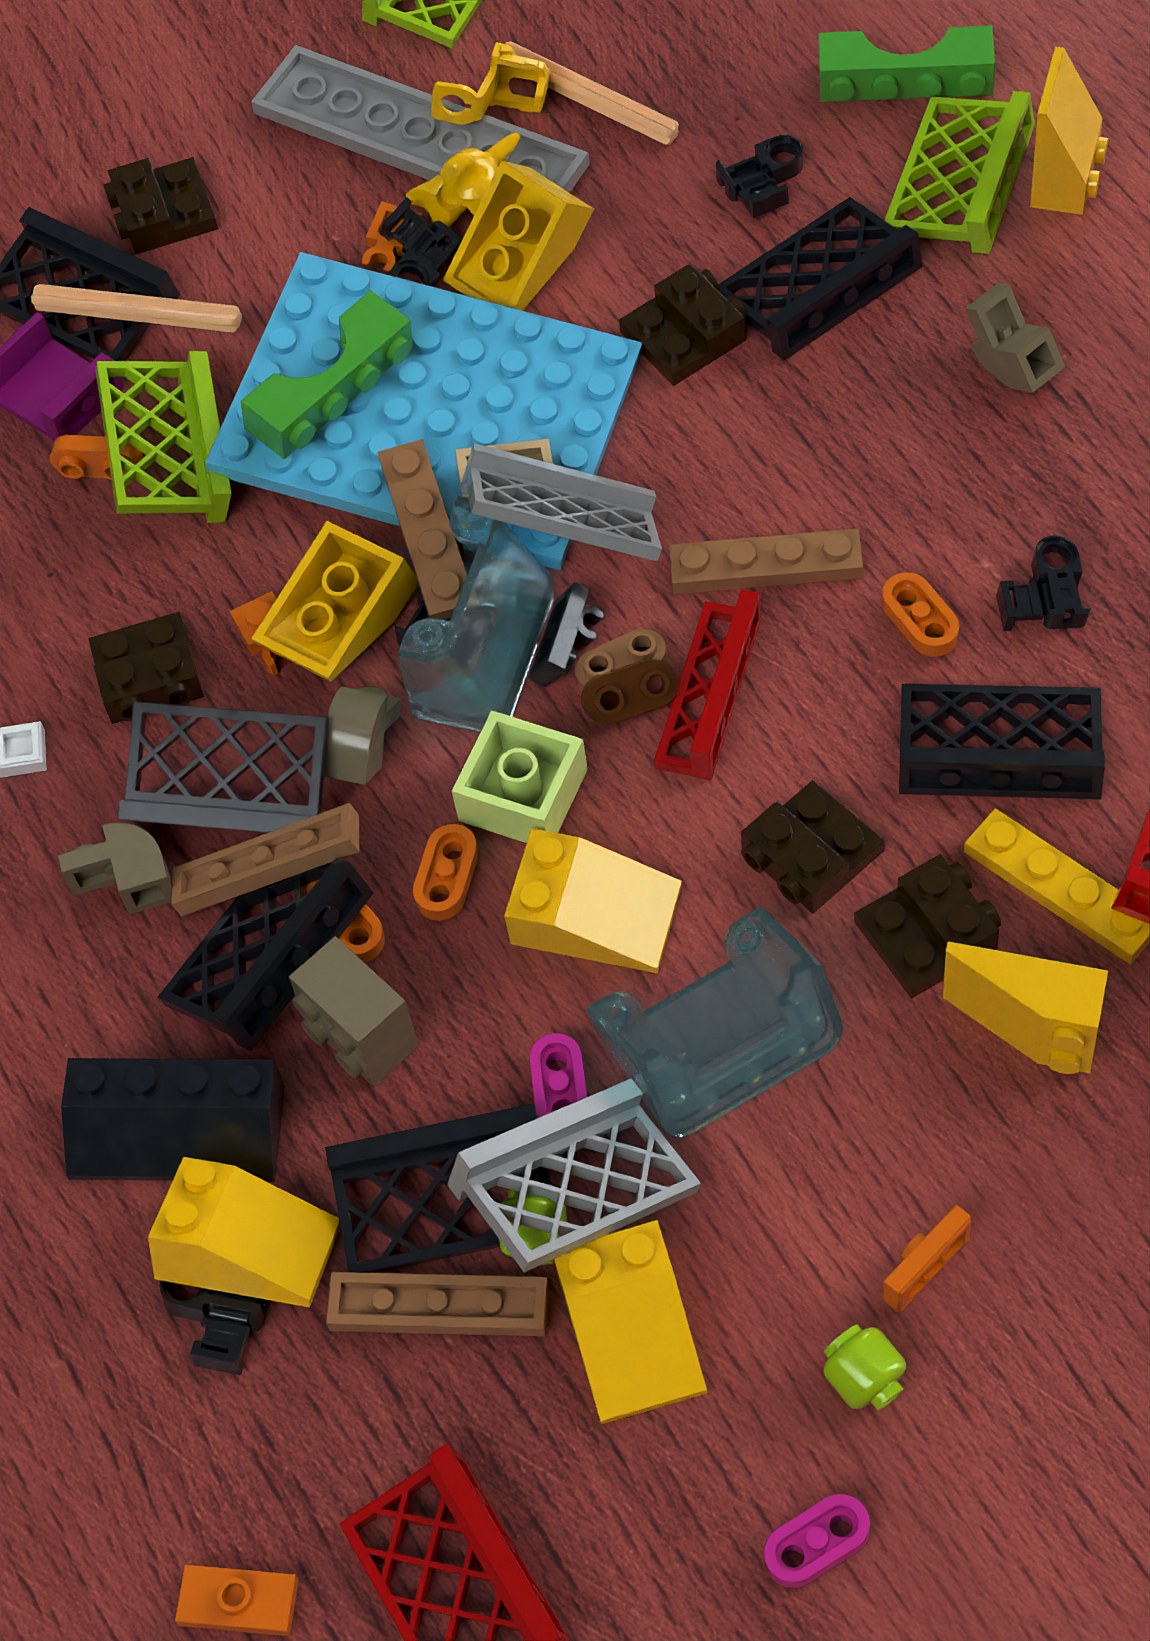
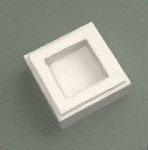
M41 721L0 728V778L47 770L45 729Z

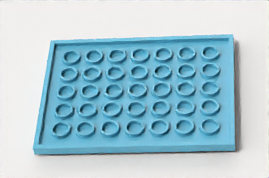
M300 252L206 459V472L208 473L210 470L229 477L233 481L400 526L377 452L423 439L456 542L561 571L572 542L571 539L471 514L469 498L462 499L455 449L471 448L473 443L488 446L549 439L553 464L597 475L640 360L642 342ZM373 291L411 320L412 349L402 363L394 364L384 372L371 390L365 393L361 392L354 398L339 418L333 421L329 420L322 426L307 446L302 449L297 448L287 458L283 459L244 429L241 400L273 373L287 377L302 378L320 374L332 367L344 351L340 341L339 316L367 292Z

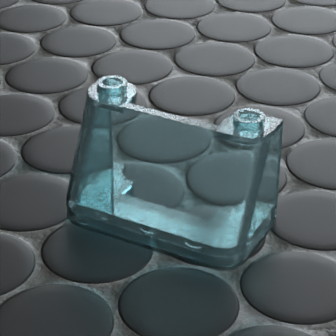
M457 496L450 514L449 524L452 535L459 542L463 543L466 558L464 567L467 573L463 589L451 621L426 618L415 622L405 633L397 656L413 718L481 732L491 710L512 717L554 599V586L550 573L507 523L471 514L469 498Z
M762 906L737 920L727 931L724 939V949L729 961L728 963L651 1008L643 1011L637 999L627 992H614L585 1008L594 1030L626 1077L632 1079L643 1092L642 1100L661 1127L674 1137L688 1136L823 1057L835 1048L841 1038L843 1031L842 1021L822 964Z

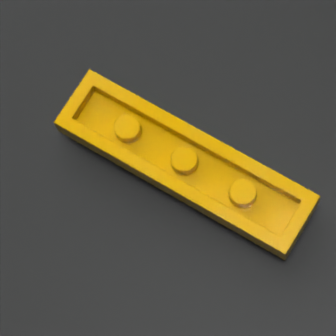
M995 808L966 840L964 853L1131 965L1150 943V924L1111 909L1118 889Z

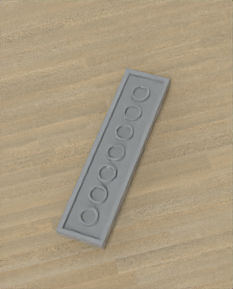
M297 45L294 46L251 101L255 115L428 180L440 174L445 161L462 149L476 148L484 152L502 138L515 132L520 134V141L514 151L503 161L530 167L569 193L590 165L589 153L485 114L481 120L465 125L434 119L431 116V94ZM442 99L444 107L452 112H459L466 108Z

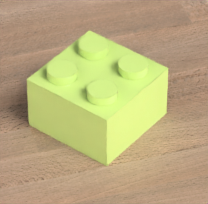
M491 710L452 789L458 821L524 843L528 841L531 828L558 833L588 770L583 739Z

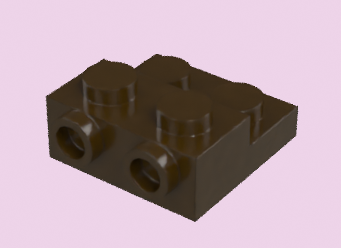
M194 157L155 169L152 168L149 158L107 170L111 182L105 183L103 186L111 209L120 207L121 212L113 216L121 240L130 238L135 255L218 229Z
M689 263L655 284V297L620 318L619 327L620 332L627 339L642 342V354L675 386L745 342V320L747 319V314L742 303L736 297L731 296L726 299L719 292L718 282L709 270L704 269L699 272Z
M180 611L88 638L102 701L112 724L121 721H132L134 702L184 706L192 700L204 697Z
M812 780L783 806L776 801L741 831V854L754 871L758 873L765 871L777 882L778 889L788 901L795 905L801 903L814 914L884 852L885 841Z
M941 854L899 877L895 890L854 912L855 924L911 999L944 980L948 942L992 950L998 949V927L1001 926L998 912L986 899L979 903L969 891L972 888V883L964 867L957 861L949 865Z

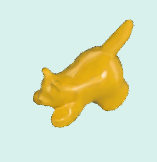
M516 132L511 133L484 152L476 148L462 149L445 161L440 174L406 193V197L412 201L411 205L424 208L430 215V230L435 221H441L451 228L467 209L475 215L501 160L503 161L514 151L520 141V134Z

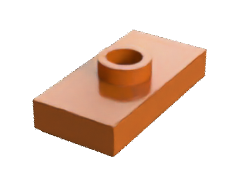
M956 1204L927 1236L923 1233L917 1234L904 1248L901 1254L903 1261L884 1280L883 1301L897 1313L899 1311L902 1312L970 1240L972 1221L971 1216Z
M185 1565L175 1622L181 1627L290 1637L299 1579L296 1574Z

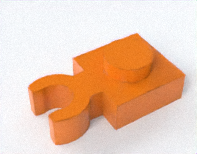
M381 201L366 235L367 246L371 248L363 254V269L371 270L374 264L384 263L386 264L384 274L391 276L392 269L396 264L395 256L402 257L405 254L401 251L403 245L394 238L388 241L380 235L382 223L398 206ZM414 211L417 215L423 218V213ZM402 219L391 232L394 233L405 220Z
M271 591L231 610L230 614L250 653L254 655L262 651V658L267 671L275 676L279 674L275 664V659L279 655L254 643L251 639L276 601V597Z

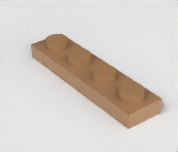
M423 439L378 451L379 463L430 622L434 623L476 611V601Z
M859 528L669 544L673 594L863 578Z
M350 803L174 867L171 905L182 917L333 862L336 857L342 859L358 853L359 814Z
M331 1272L326 1324L329 1331L546 1336L549 1283L547 1277Z

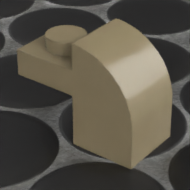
M997 283L965 308L978 340L971 344L973 352L984 368L1007 387L1033 393L1065 368L1050 328L1025 323L1009 284Z
M342 686L339 688L327 714L329 725L325 777L366 785L382 768L384 734L400 717L402 698L388 696L384 690L374 687H363L358 690Z
M128 823L104 824L102 827L106 842L81 845L72 852L58 855L61 872L73 896L116 883L118 892L129 915L171 903L172 878L156 840L147 831L136 825Z

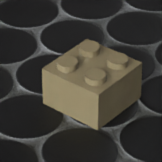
M336 936L289 976L296 996L292 999V1003L304 1017V1020L300 1023L303 1030L319 1046L327 1042L337 1052L334 1056L339 1065L351 1077L356 1078L361 1074L374 1087L419 1047L406 1001Z

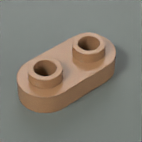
M636 629L584 653L578 659L575 666L578 689L582 693L586 683L593 677L644 659H658L667 663L666 643L663 637L650 629ZM641 647H647V648H649L648 650L643 651V652H639V651H636V650H635V649L641 648ZM599 666H603L606 668L604 671L601 672L592 671L593 669ZM652 675V676H650V677L648 678V680L651 679V678H653V677H655V676H657V675ZM607 691L602 694L600 700L611 698L615 694L612 691Z

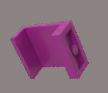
M37 312L24 325L20 326L0 347V407L53 441L63 435H77L101 412L95 371L96 362L115 360L102 352L91 363L53 340L44 316ZM108 377L111 385L120 391L124 389L121 377Z

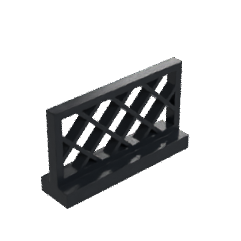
M849 197L718 284L719 292L726 299L734 296L742 303L747 314L745 322L771 341L772 352L782 360H785L920 269L922 262L918 233L907 225L897 230ZM850 215L860 222V225L857 227H836L838 223ZM884 239L874 247L864 248L865 240ZM858 240L857 248L833 249L834 241ZM826 241L825 249L802 250V247L810 242ZM832 262H850L838 271H830ZM823 263L822 271L799 272V265ZM792 264L790 273H767L775 265ZM816 285L804 294H795L796 286ZM788 286L787 295H764L765 287ZM757 287L756 296H735L733 294L741 288ZM781 308L767 319L761 315L762 309Z
M31 207L27 208L19 220L24 230L0 262V288L3 285L17 281L19 292L17 296L0 300V314L23 325L33 317L29 308L33 291L26 292L24 279L45 272L48 285L88 289L87 286L106 281L111 284L112 292L178 299L180 296L167 271ZM30 246L42 251L44 261L22 267L21 259ZM68 265L76 267L78 277L59 283L55 282L53 270ZM56 312L43 314L52 339L93 359L102 352L115 361H124L150 325V323L116 319L95 326L94 317L86 316L87 329L68 333L64 329L63 321L80 315ZM120 331L121 340L112 353L99 348L97 337Z
M902 684L899 794L1101 799L1105 770V756L1102 746L1101 688ZM911 701H932L940 708L925 718L911 707ZM969 702H982L989 710L975 719L963 710L962 707ZM1019 703H1028L1034 705L1040 711L1025 720L1014 712L1012 708ZM1068 704L1090 705V712L1078 721L1072 719L1062 709ZM949 716H952L965 726L952 737L937 727L939 723ZM999 717L1015 728L1002 738L987 728L989 724ZM1049 718L1065 729L1052 740L1037 729L1038 726ZM924 734H927L939 746L910 747V744ZM976 735L990 747L964 748L961 745ZM1026 736L1041 748L1038 750L1014 749L1011 746ZM1076 737L1090 747L1091 751L1065 750L1062 747Z
M134 702L125 800L120 799L118 819L272 832L321 813L329 718ZM147 713L164 715L175 729L173 733L156 747L145 735ZM175 716H186L190 718L181 725L180 722L175 718ZM202 718H211L223 735L202 751L187 731ZM222 719L238 722L229 729ZM249 722H259L271 736V739L250 755L236 738L235 734ZM270 723L284 724L286 726L277 733ZM297 726L315 727L314 747L301 759H298L284 742L283 738ZM182 737L197 757L177 774L161 753ZM227 741H230L245 761L225 778L209 757ZM277 744L294 765L272 782L257 761ZM145 746L149 753L143 758V747ZM155 759L171 780L156 793L141 792V771ZM312 760V770L310 773L305 765ZM202 763L219 782L204 797L195 796L183 782V779ZM251 767L267 788L252 801L242 800L230 784ZM298 771L310 784L308 806L290 804L278 789ZM177 786L184 795L167 793ZM225 790L232 799L215 797ZM273 794L280 803L263 801Z
M336 857L333 863H327L237 896L159 994L158 998L165 1006L228 1034L237 1045L252 1051L295 995L289 976L333 937L336 936L339 939L374 893L350 862ZM318 880L307 894V884ZM295 890V900L276 907L275 897ZM264 902L263 913L245 920V915L251 907ZM288 919L277 933L276 923ZM265 928V939L245 946L246 935ZM233 941L232 952L214 959V954L221 945ZM257 958L246 972V962ZM234 967V978L214 985L215 974ZM202 980V991L185 998L181 997L190 984ZM226 997L215 1012V1001Z
M534 1103L325 1147L328 1168L331 1171L348 1271L379 1273L500 1247L499 1238L492 1228L486 1236L471 1238L457 1229V1226L473 1204L469 1197L462 1203L450 1223L428 1210L426 1206L442 1183L448 1186L449 1177L447 1175L454 1166L458 1152L537 1119ZM445 1163L440 1171L430 1166ZM538 1167L531 1170L530 1180H534L538 1174L540 1183L551 1185L548 1168ZM420 1168L435 1178L419 1202H416L395 1188L407 1170ZM393 1173L388 1182L378 1177ZM368 1179L382 1188V1191L365 1214L348 1203L345 1183ZM390 1194L413 1208V1211L397 1234L373 1219ZM351 1214L361 1220L354 1231ZM421 1214L445 1229L435 1245L425 1249H418L404 1239ZM368 1225L392 1240L381 1258L359 1262L356 1243ZM451 1235L462 1240L446 1244ZM399 1246L409 1251L393 1255Z

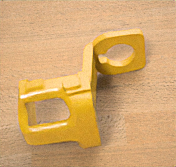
M496 42L491 56L490 70L478 92L476 93L472 88L462 84L436 82L432 92L431 116L437 120L465 125L481 120L488 106L498 105L519 109L523 112L541 113L548 89L550 70L545 65V62L518 56L514 53L511 45ZM515 77L538 81L535 98L513 94L509 87L510 79ZM447 95H456L465 104H470L471 109L465 108L459 112H452L444 107L442 98Z

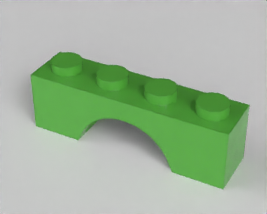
M993 25L949 27L942 40L926 51L908 55L893 54L880 50L868 41L862 31L819 33L820 102L993 95L995 74Z
M373 291L367 292L339 316L340 341L344 351L332 367L320 374L302 378L287 377L273 373L241 400L244 429L283 459L287 458L297 448L302 449L307 446L322 426L329 420L333 421L339 418L354 398L361 392L365 393L371 390L384 372L392 365L402 363L412 349L411 320Z

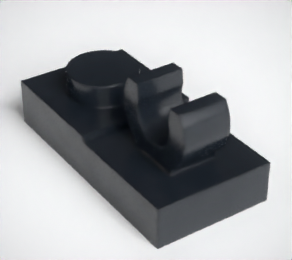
M574 582L555 600L528 679L546 687L559 674L565 676L571 669L577 656V650L572 648L574 641L579 645L588 646L596 639L597 634L587 629L583 621L596 625L603 618L604 613L595 606H584L589 592L588 588Z

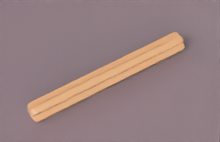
M512 41L506 42V44L513 47L516 55L545 62V65L550 70L549 89L664 145H671L674 139L677 138L679 134V124L677 121Z
M45 284L36 285L31 295V303L34 304L35 309L38 311L232 333L239 330L242 321V313L239 307L234 305Z

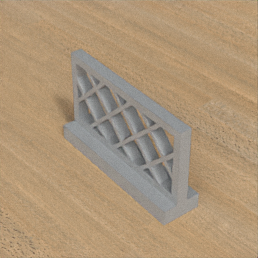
M473 443L460 485L461 493L469 496L471 514L658 562L662 546L651 513L656 500L654 490Z
M628 1079L458 1152L447 1185L459 1201L469 1197L523 1272H526L697 1193L701 1183L639 1106L643 1092L632 1079ZM633 1126L646 1142L645 1149L616 1142L617 1133ZM586 1148L604 1153L603 1168L574 1161V1152ZM615 1156L642 1164L639 1179L610 1171L612 1157ZM649 1166L670 1172L677 1181V1184L666 1187L648 1182ZM544 1167L562 1172L560 1187L530 1180L531 1170ZM572 1175L599 1183L597 1197L593 1198L567 1190L569 1176ZM607 1185L636 1193L635 1202L625 1207L604 1201ZM499 1186L519 1192L516 1208L494 1202L486 1190ZM526 1194L546 1197L556 1202L553 1218L523 1210ZM563 1205L592 1212V1222L582 1227L561 1221ZM519 1224L550 1233L548 1243L530 1250L517 1233Z

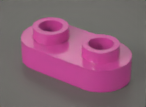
M560 1033L548 1034L537 1040L531 1048L529 1061L537 1118H540L588 1097L583 1059L578 1043L570 1036ZM554 1061L566 1063V1066L559 1071H553L548 1068Z
M836 1494L823 1499L776 1529L768 1537L764 1547L765 1567L770 1577L784 1587H803L859 1552L867 1543L870 1533V1519L866 1508L859 1500L852 1496ZM837 1521H845L851 1526L852 1530L847 1536L838 1537L830 1530L832 1524ZM790 1551H796L804 1557V1561L800 1566L791 1568L783 1563V1556Z

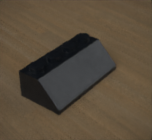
M68 1058L61 1103L66 1176L69 1180L173 1181L183 1157L234 1165L266 1182H275L285 1089L275 1060Z

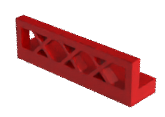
M741 589L736 607L705 601L678 683V689L654 758V769L712 780L761 622L760 593ZM712 618L731 622L726 637L719 641H716L709 631ZM705 641H706V643L708 644V646L705 647V648H703L704 643H705ZM716 656L719 661L714 677L704 681L696 670L697 665ZM693 681L696 686L690 688ZM703 695L706 702L702 715L691 722L683 710L684 706ZM679 722L683 724L680 728H678ZM691 736L693 739L690 750L691 760L669 755L673 744Z

